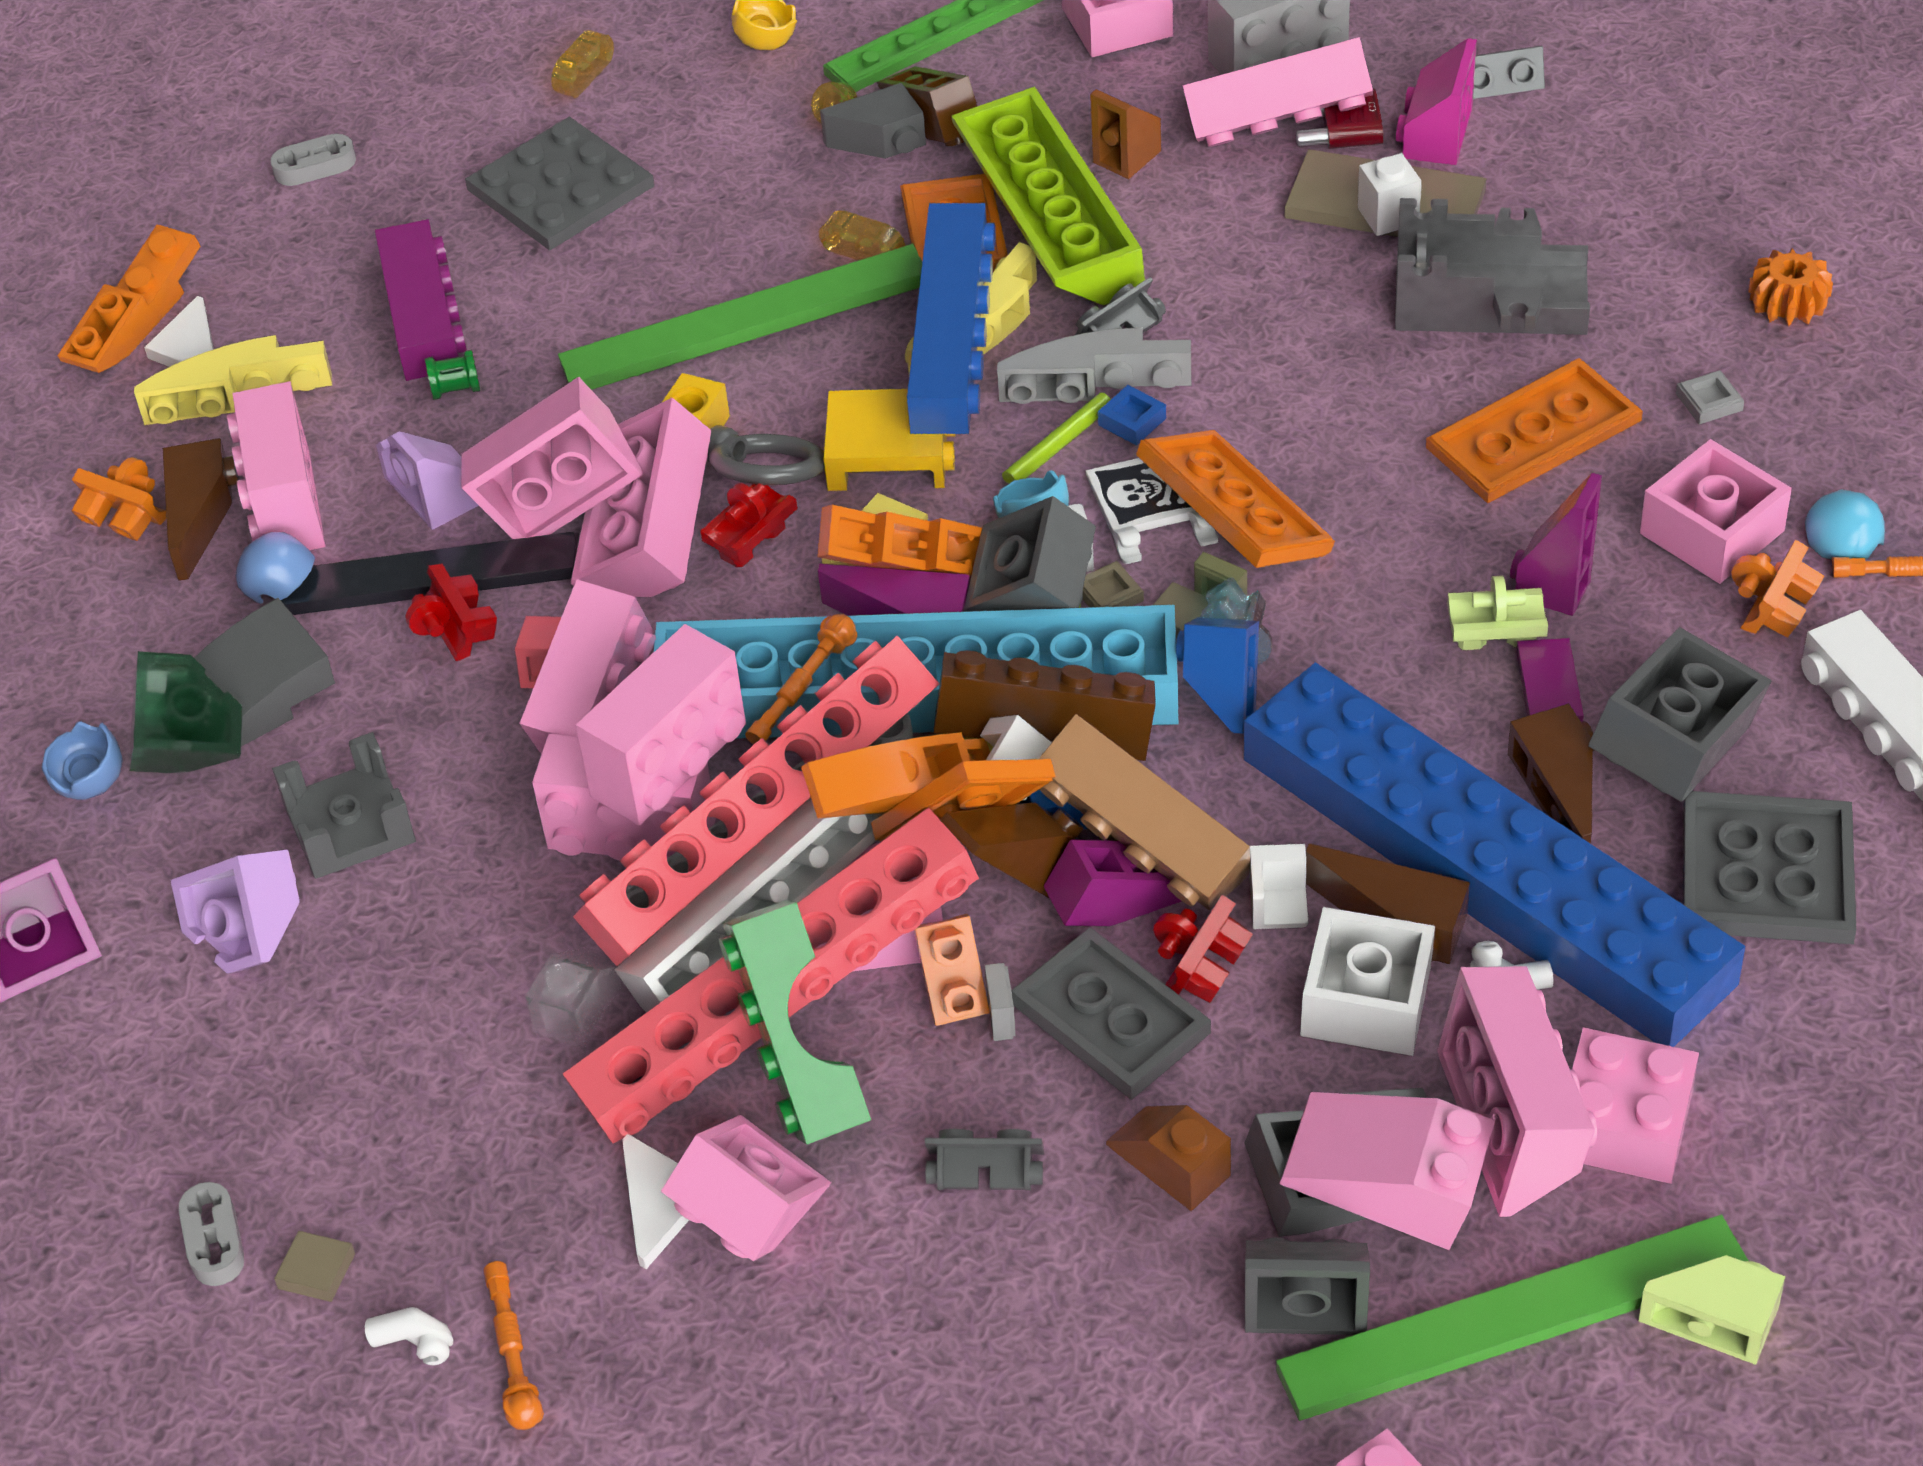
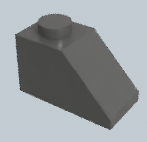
M902 83L820 110L823 142L828 148L886 159L901 153H909L915 148L926 145L923 111Z

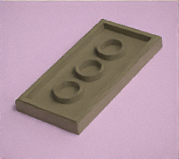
M1308 149L1285 205V218L1374 233L1358 209L1359 165L1376 160ZM1412 166L1421 179L1420 213H1427L1432 210L1430 207L1432 199H1448L1447 214L1478 213L1486 191L1487 178ZM1398 230L1383 235L1398 237Z

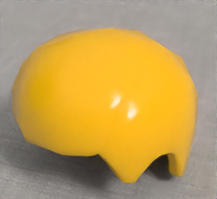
M735 0L731 16L734 33L743 44L756 50H775L782 47L793 35L797 23L795 6L791 4L786 5L783 0Z

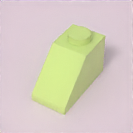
M1725 1255L1647 1281L1643 1290L1638 1321L1756 1365L1778 1311L1786 1276L1772 1272L1760 1263L1741 1261Z

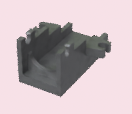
M1400 198L1395 330L1587 335L1590 313L1587 285L1588 245L1541 244L1542 229L1534 208H1524V218L1522 220L1510 218L1511 208H1501L1495 224V214H1447L1448 199H1432L1430 202L1432 210L1427 213H1420L1415 210L1417 207V200L1415 198Z

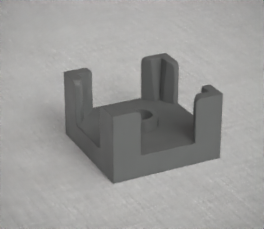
M373 732L349 741L355 769L306 786L298 761L294 760L272 768L285 810L315 879L416 842L405 801L399 788L394 789L391 784L381 749Z

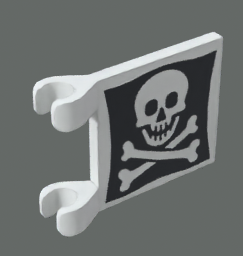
M1140 458L1085 470L1086 477L1113 535L1116 548L1124 564L1142 560V554L1138 548V545L1141 543L1139 532L1190 520L1200 546L1218 543L1215 529Z

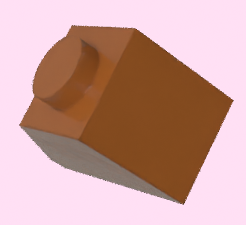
M1095 89L1090 94L1093 163L1130 179L1161 152V118Z
M1188 1105L1145 1106L1106 1141V1145L1190 1211L1194 1210L1231 1176V1138Z

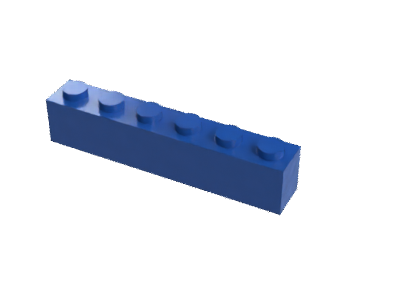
M929 203L907 393L910 434H969L971 414L980 413V385L974 384V380H983L984 360L983 351H977V347H986V318H980L981 314H989L990 292L989 286H983L984 282H992V254L986 253L987 251H995L996 243L995 223H987L985 203Z

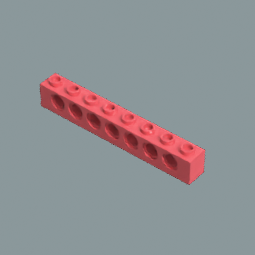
M898 636L883 648L877 641L873 642L852 661L858 668L857 671L846 680L839 673L832 677L815 693L820 702L807 713L801 705L776 726L783 733L770 745L761 738L738 759L744 766L743 769L731 779L724 771L699 792L705 799L701 805L692 812L683 805L659 826L666 834L652 847L645 839L642 840L620 860L621 864L626 868L612 881L605 874L601 875L579 895L585 904L573 918L616 966L620 965L811 798L803 772L795 770L788 765L785 760V751L797 753L802 758L804 764L836 754L869 747L940 684ZM861 686L870 687L877 693L879 705L871 704L865 700L861 693ZM823 718L832 719L839 724L842 730V738L834 737L825 730ZM746 784L759 786L766 795V804L761 805L753 802L746 793ZM707 817L717 818L725 824L728 832L727 838H717L710 833L706 824ZM668 851H676L686 858L689 868L688 873H679L669 866L666 858ZM634 885L642 888L648 896L649 906L647 908L634 906L627 898V886Z
M930 808L924 810L797 903L815 958L801 970L792 985L788 1000V1017H791L811 1001L825 996L834 984L856 968L870 963L879 951L901 935L915 930L923 922L924 918L946 902L960 897L968 889L969 885L979 879L965 847ZM917 877L914 880L907 882L911 878ZM871 910L869 913L862 915L864 912ZM826 943L824 946L817 948L819 945ZM724 957L563 1073V1076L613 1144L623 1139L627 1134L634 1135L641 1131L650 1119L673 1102L686 1098L694 1090L695 1086L718 1069L731 1065L744 1050L762 1038L757 1024L749 1026L740 1007L738 994L744 992L745 988L739 970L730 972ZM735 1009L732 1013L725 1015L727 1012ZM690 1042V1043H689L687 1046H685L684 1048L679 1049L682 1045H684V1044ZM643 1076L639 1081L633 1083L634 1080Z

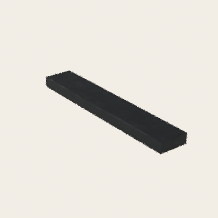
M574 532L313 565L311 572L302 584L281 601L293 615L412 600L415 595H426L432 583L427 573L428 565L443 564L450 577L472 575L478 586V591L571 579L577 553Z

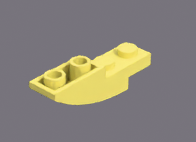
M1019 242L1006 258H1001L993 272L992 282H985L983 286H989L990 292L989 314H981L980 318H986L987 325L986 347H977V351H983V354L1003 341L1030 314L1029 289L1037 281L1036 255L1027 244ZM914 337L908 343L905 351V361L908 363L909 375Z
M273 335L226 345L176 363L134 387V394L144 425L156 423L169 424L177 420L205 416L217 417L221 414L233 413L235 408L232 393L289 381L293 391H310L318 387L332 386V372L324 341L279 347L277 337Z

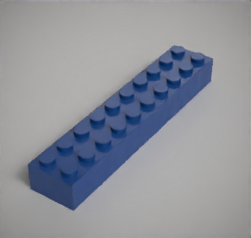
M1316 662L1244 720V761L1394 864L1470 882L1468 915L1535 961L1548 960L1554 974L1653 1042L1671 1047L1676 1046L1739 985L1745 945Z

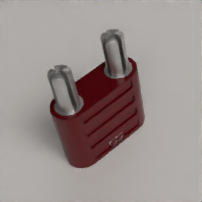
M1373 88V95L1365 97L1366 105L1347 111H1340L1338 105L1321 109L1325 128L1297 131L1296 142L1298 146L1328 144L1329 149L1383 144V125L1376 89Z

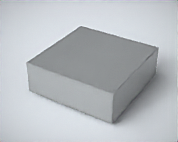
M1721 370L1678 383L1676 387V395L1698 424L1743 411V398Z
M1004 963L985 965L987 1000L993 1040L1013 1039V1036H1016L1015 1018L1008 967Z

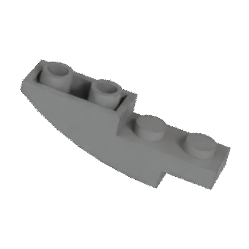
M1142 327L1089 332L1043 343L1016 353L997 363L999 402L1027 404L1032 401H1063L1075 403L1093 399L1096 387L1123 389L1127 385L1132 387L1159 386L1162 388L1191 386V340H1143Z

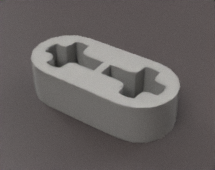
M330 134L289 145L277 150L271 157L274 178L278 183L288 186L299 185L349 170L356 162L353 142L348 136L343 134Z
M213 1182L199 1183L189 1188L179 1201L178 1211L186 1255L198 1281L209 1286L224 1285L237 1277L244 1266V1252L236 1211L226 1188ZM212 1203L214 1206L212 1207L214 1223L204 1225L200 1215L202 1214V1206ZM218 1242L222 1250L221 1262L210 1265L211 1253L209 1244Z

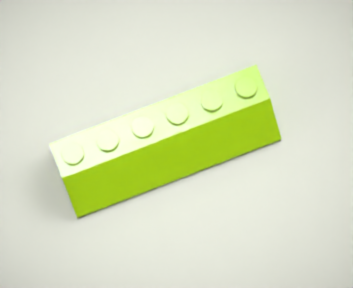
M1035 86L952 115V123L1056 287L1098 304L1106 305L1127 284L1131 283L1136 287L1145 281L1141 246Z

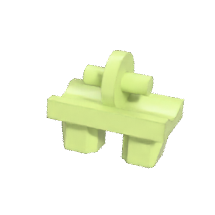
M1492 576L1491 591L1448 593L1447 605L1453 642H1458V646L1462 650L1481 649L1486 645L1487 640L1507 639V643L1517 647V641L1536 640L1537 637H1547L1548 621L1544 612L1542 588L1506 590L1504 577Z

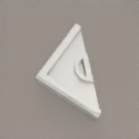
M197 296L144 347L148 359L170 367L198 354L214 350L206 307L202 297Z
M627 1134L622 1139L636 1252L639 1265L647 1269L689 1220L675 1209V1202L661 1192L678 1163Z

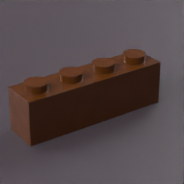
M964 650L956 654L944 652L935 710L934 733L950 734L962 732L963 737L979 739L982 738L980 735L990 718L1019 715L1050 742H1053L1075 714H1077L1133 758L1146 761L1156 706L1155 681L1146 680L1143 676L1131 672L1109 675L1094 673L1080 665H1067L1063 668L1039 665L1036 661L1028 658H1013L1006 661L986 658V656L976 651Z

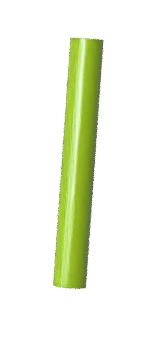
M1103 392L1097 394L1002 473L1003 480L1010 484L1014 480L1029 477L1098 419V411L1111 400L1110 397Z

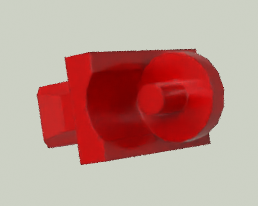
M737 483L727 492L729 506L700 530L702 542L719 550L722 560L735 567H743L753 558V549L761 541L776 538L786 529L785 520L798 509L797 500L791 495L777 493L769 485L758 483L752 484L749 487L748 485Z
M443 564L428 565L427 573L431 578V587L426 595L417 594L412 598V604L405 615L406 623L411 631L417 635H431L433 637L441 635L455 661L462 660L471 656L473 643L494 639L497 616L490 606L476 608L479 592L472 575L450 577Z
M1221 895L1200 930L1194 925L1197 915L1190 909H1183L1180 915L1164 913L1154 924L1153 931L1155 937L1161 943L1157 950L1158 954L1165 959H1171L1175 953L1183 955L1165 984L1178 995L1182 989H1185L1210 1003L1230 972L1205 957L1206 951L1209 949L1234 965L1253 935L1244 926L1229 917L1236 903L1224 895Z

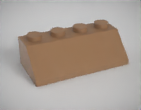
M1075 714L1040 756L1039 759H1051L1056 777L1039 790L1055 804L1063 807L1068 802L1084 815L1080 818L1081 822L1098 837L1106 840L1111 835L1127 848L1123 852L1124 855L1138 868L1146 873H1150L1154 868L1169 879L1168 889L1185 904L1193 907L1198 902L1210 910L1216 905L1221 895L1226 897L1250 874V846L1077 714Z

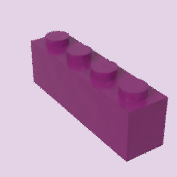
M429 219L375 230L398 351L406 381L428 377L425 358L432 357L435 361L459 357L458 353L467 351L461 324L452 326V323L460 322L455 294L445 295V293L454 292L449 266H439V264L448 263L442 236L433 237Z

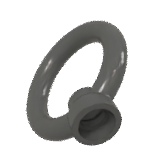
M716 425L710 429L711 436L707 461L710 462L716 472L729 479L749 484L787 485L810 480L821 474L825 469L824 451L818 445L808 440L780 434H749L739 436L732 428L722 425ZM754 453L785 454L804 460L787 465H756L743 462L747 454Z

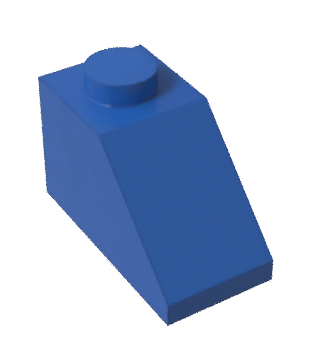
M1197 617L1184 624V630H1180L1177 637L1176 655L1177 660L1183 662V678L1232 733L1243 734L1244 720L1256 711L1259 621Z

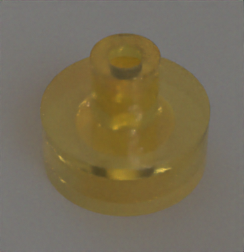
M827 82L820 85L815 90L811 101L814 117L821 123V109L857 98L856 92L851 86L843 82Z

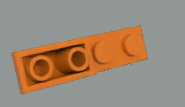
M157 224L116 287L107 284L102 286L57 355L60 361L100 373L129 356L184 294L178 281L201 247L195 235Z
M962 732L894 741L836 754L808 762L801 766L817 818L883 813L898 805L962 761H986L990 750L987 741L983 738L964 740Z

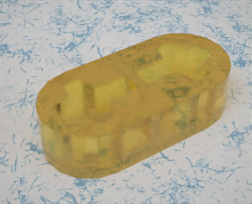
M593 30L584 31L555 63L551 77L553 90L560 94L578 98L611 62L614 52L612 37Z
M838 210L833 212L819 229L820 241L828 251L858 261L906 246L904 238L894 227L847 211Z

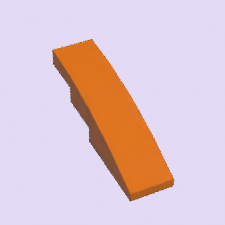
M832 504L822 507L817 557L873 568L970 575L971 580L982 527L942 518L928 521L887 511L873 514Z

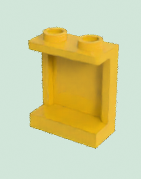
M908 389L829 391L824 447L827 490L847 491L848 472L917 470L932 471L934 473L935 488H945V471L955 470L954 441H947V437H956V434H910L907 404Z

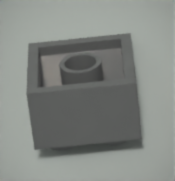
M1054 496L984 524L964 611L1079 608L1083 599L1082 591L1087 567L1092 556L1091 548L1096 526Z
M1277 1237L1267 1238L1263 1241L1246 1240L1245 1333L1356 1335L1367 1331L1370 1260L1367 1243H1350L1343 1239H1329L1323 1242H1300Z

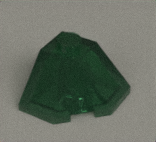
M138 651L131 722L129 771L184 773L240 758L242 705L228 691L224 693L205 674L206 669L192 655Z

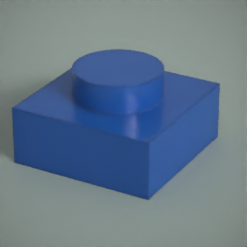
M1130 385L1123 388L1098 411V426L1136 446L1166 419V404Z

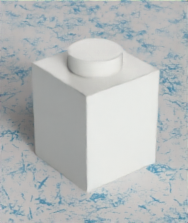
M1402 153L1359 165L1358 209L1376 236L1399 229L1400 198H1415L1417 200L1415 210L1420 212L1421 179Z

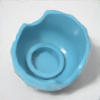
M1050 470L1047 471L1044 479L1026 478L1014 480L1002 488L998 495L993 497L998 518L1051 496H1054L1068 506L1069 492L1065 475H1059L1058 478L1056 473Z
M1841 489L1824 495L1811 507L1805 520L1808 544L1823 558L1832 560L1833 557L1865 558L1866 560L1871 556L1878 544L1884 545L1885 522L1878 504L1864 493Z

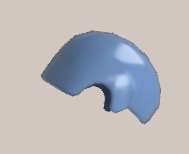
M270 532L263 534L245 547L240 556L235 574L238 588L247 597L259 604H262L264 601L260 596L262 594L271 596L274 599L279 598L280 600L287 598L302 584L311 572L315 557L306 546L288 533Z
M79 721L71 732L57 736L45 749L42 771L48 784L56 793L70 799L86 800L104 794L117 780L123 758L116 738L106 725L100 723L98 727H94Z

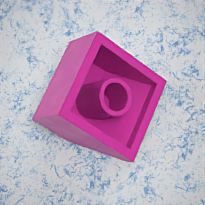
M1467 38L1420 70L1416 87H1408L1404 112L1407 115L1400 114L1396 130V142H1403V155L1406 159L1457 165L1473 106L1477 39Z

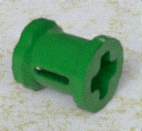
M472 350L465 351L464 356L435 361L432 357L425 358L433 400L441 399L443 393L464 389H471L473 393L480 391Z

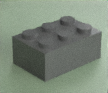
M1679 627L1609 698L1588 746L1606 756L1612 763L1622 766L1648 781L1657 790L1669 794L1682 802L1749 729L1772 680Z

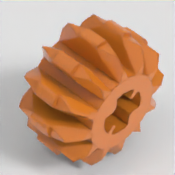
M1793 248L1786 254L1772 250L1769 258H1759L1757 265L1754 267L1753 276L1749 281V300L1753 301L1755 313L1767 312L1769 323L1779 317H1783L1788 326L1791 325L1795 318L1809 324L1814 315L1822 316L1824 309L1827 307L1828 298L1831 297L1833 282L1831 281L1832 274L1827 271L1826 261L1813 260L1812 252L1801 255L1797 254Z

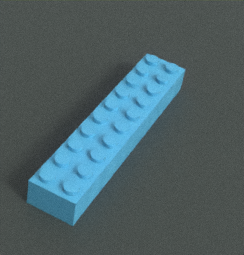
M1175 605L848 616L855 624L857 640L854 644L845 647L841 654L831 653L812 675L813 682L793 707H787L771 730L772 734L770 737H780L783 734L776 726L800 705L807 713L820 702L815 693L837 673L846 680L857 671L858 668L852 661L873 642L877 641L883 648L896 636L904 642L938 682H940L944 652L956 654L964 650L976 651L986 656V658L1009 661L1013 658H1028L1036 661L1039 665L1063 668L1067 665H1080L1094 673L1101 674L1136 673L1143 676L1146 680L1155 681L1156 706L1152 725L1179 724ZM828 616L656 622L654 652L684 624L735 651L746 725L737 738H746V731L754 721L759 720L777 700L776 693L795 669L802 668L815 652L820 643L817 639V633L820 630L821 622ZM939 685L908 712L913 733L934 732ZM861 686V693L865 700L871 704L879 705L877 693L870 687ZM823 718L824 728L830 735L842 733L837 722L829 718Z

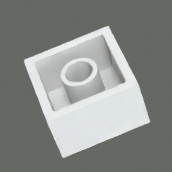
M1323 907L1303 992L1300 1036L1413 1056L1431 969L1435 926Z

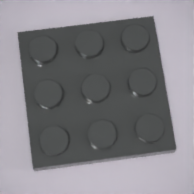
M570 116L465 178L469 192L549 251L654 187L653 175Z
M1691 791L1683 803L1682 904L1730 936L1854 945L1856 935L1852 802Z

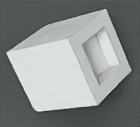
M1019 715L990 718L980 735L993 746L986 760L1039 759L1052 743Z
M1305 844L1250 846V891L1253 929L1303 928L1308 925Z

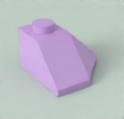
M400 431L376 444L385 479L432 530L479 506L461 488L462 457L451 445Z
M288 849L236 856L170 880L182 933L194 944H198L206 939L220 952L216 954L214 962L227 974L269 962L300 903L296 887V877L292 869Z

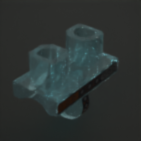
M1233 577L1210 589L1205 598L1209 605L1202 610L1200 617L1259 621L1258 665L1262 664L1271 653L1272 637L1269 631L1261 625L1267 603L1261 593L1257 590L1251 595L1246 596Z

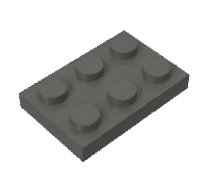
M1091 927L1011 990L1014 1007L1131 1100L1211 1034V1020Z

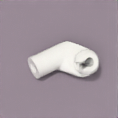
M1494 941L1479 942L1472 948L1474 960L1470 963V967L1527 966L1536 990L1553 987V972L1548 960L1514 965L1502 958V949Z
M409 1307L368 1318L365 1322L366 1338L372 1347L406 1339L417 1346L416 1354L420 1359H423L425 1364L439 1365L449 1357V1346L453 1345V1337L448 1326L418 1308Z

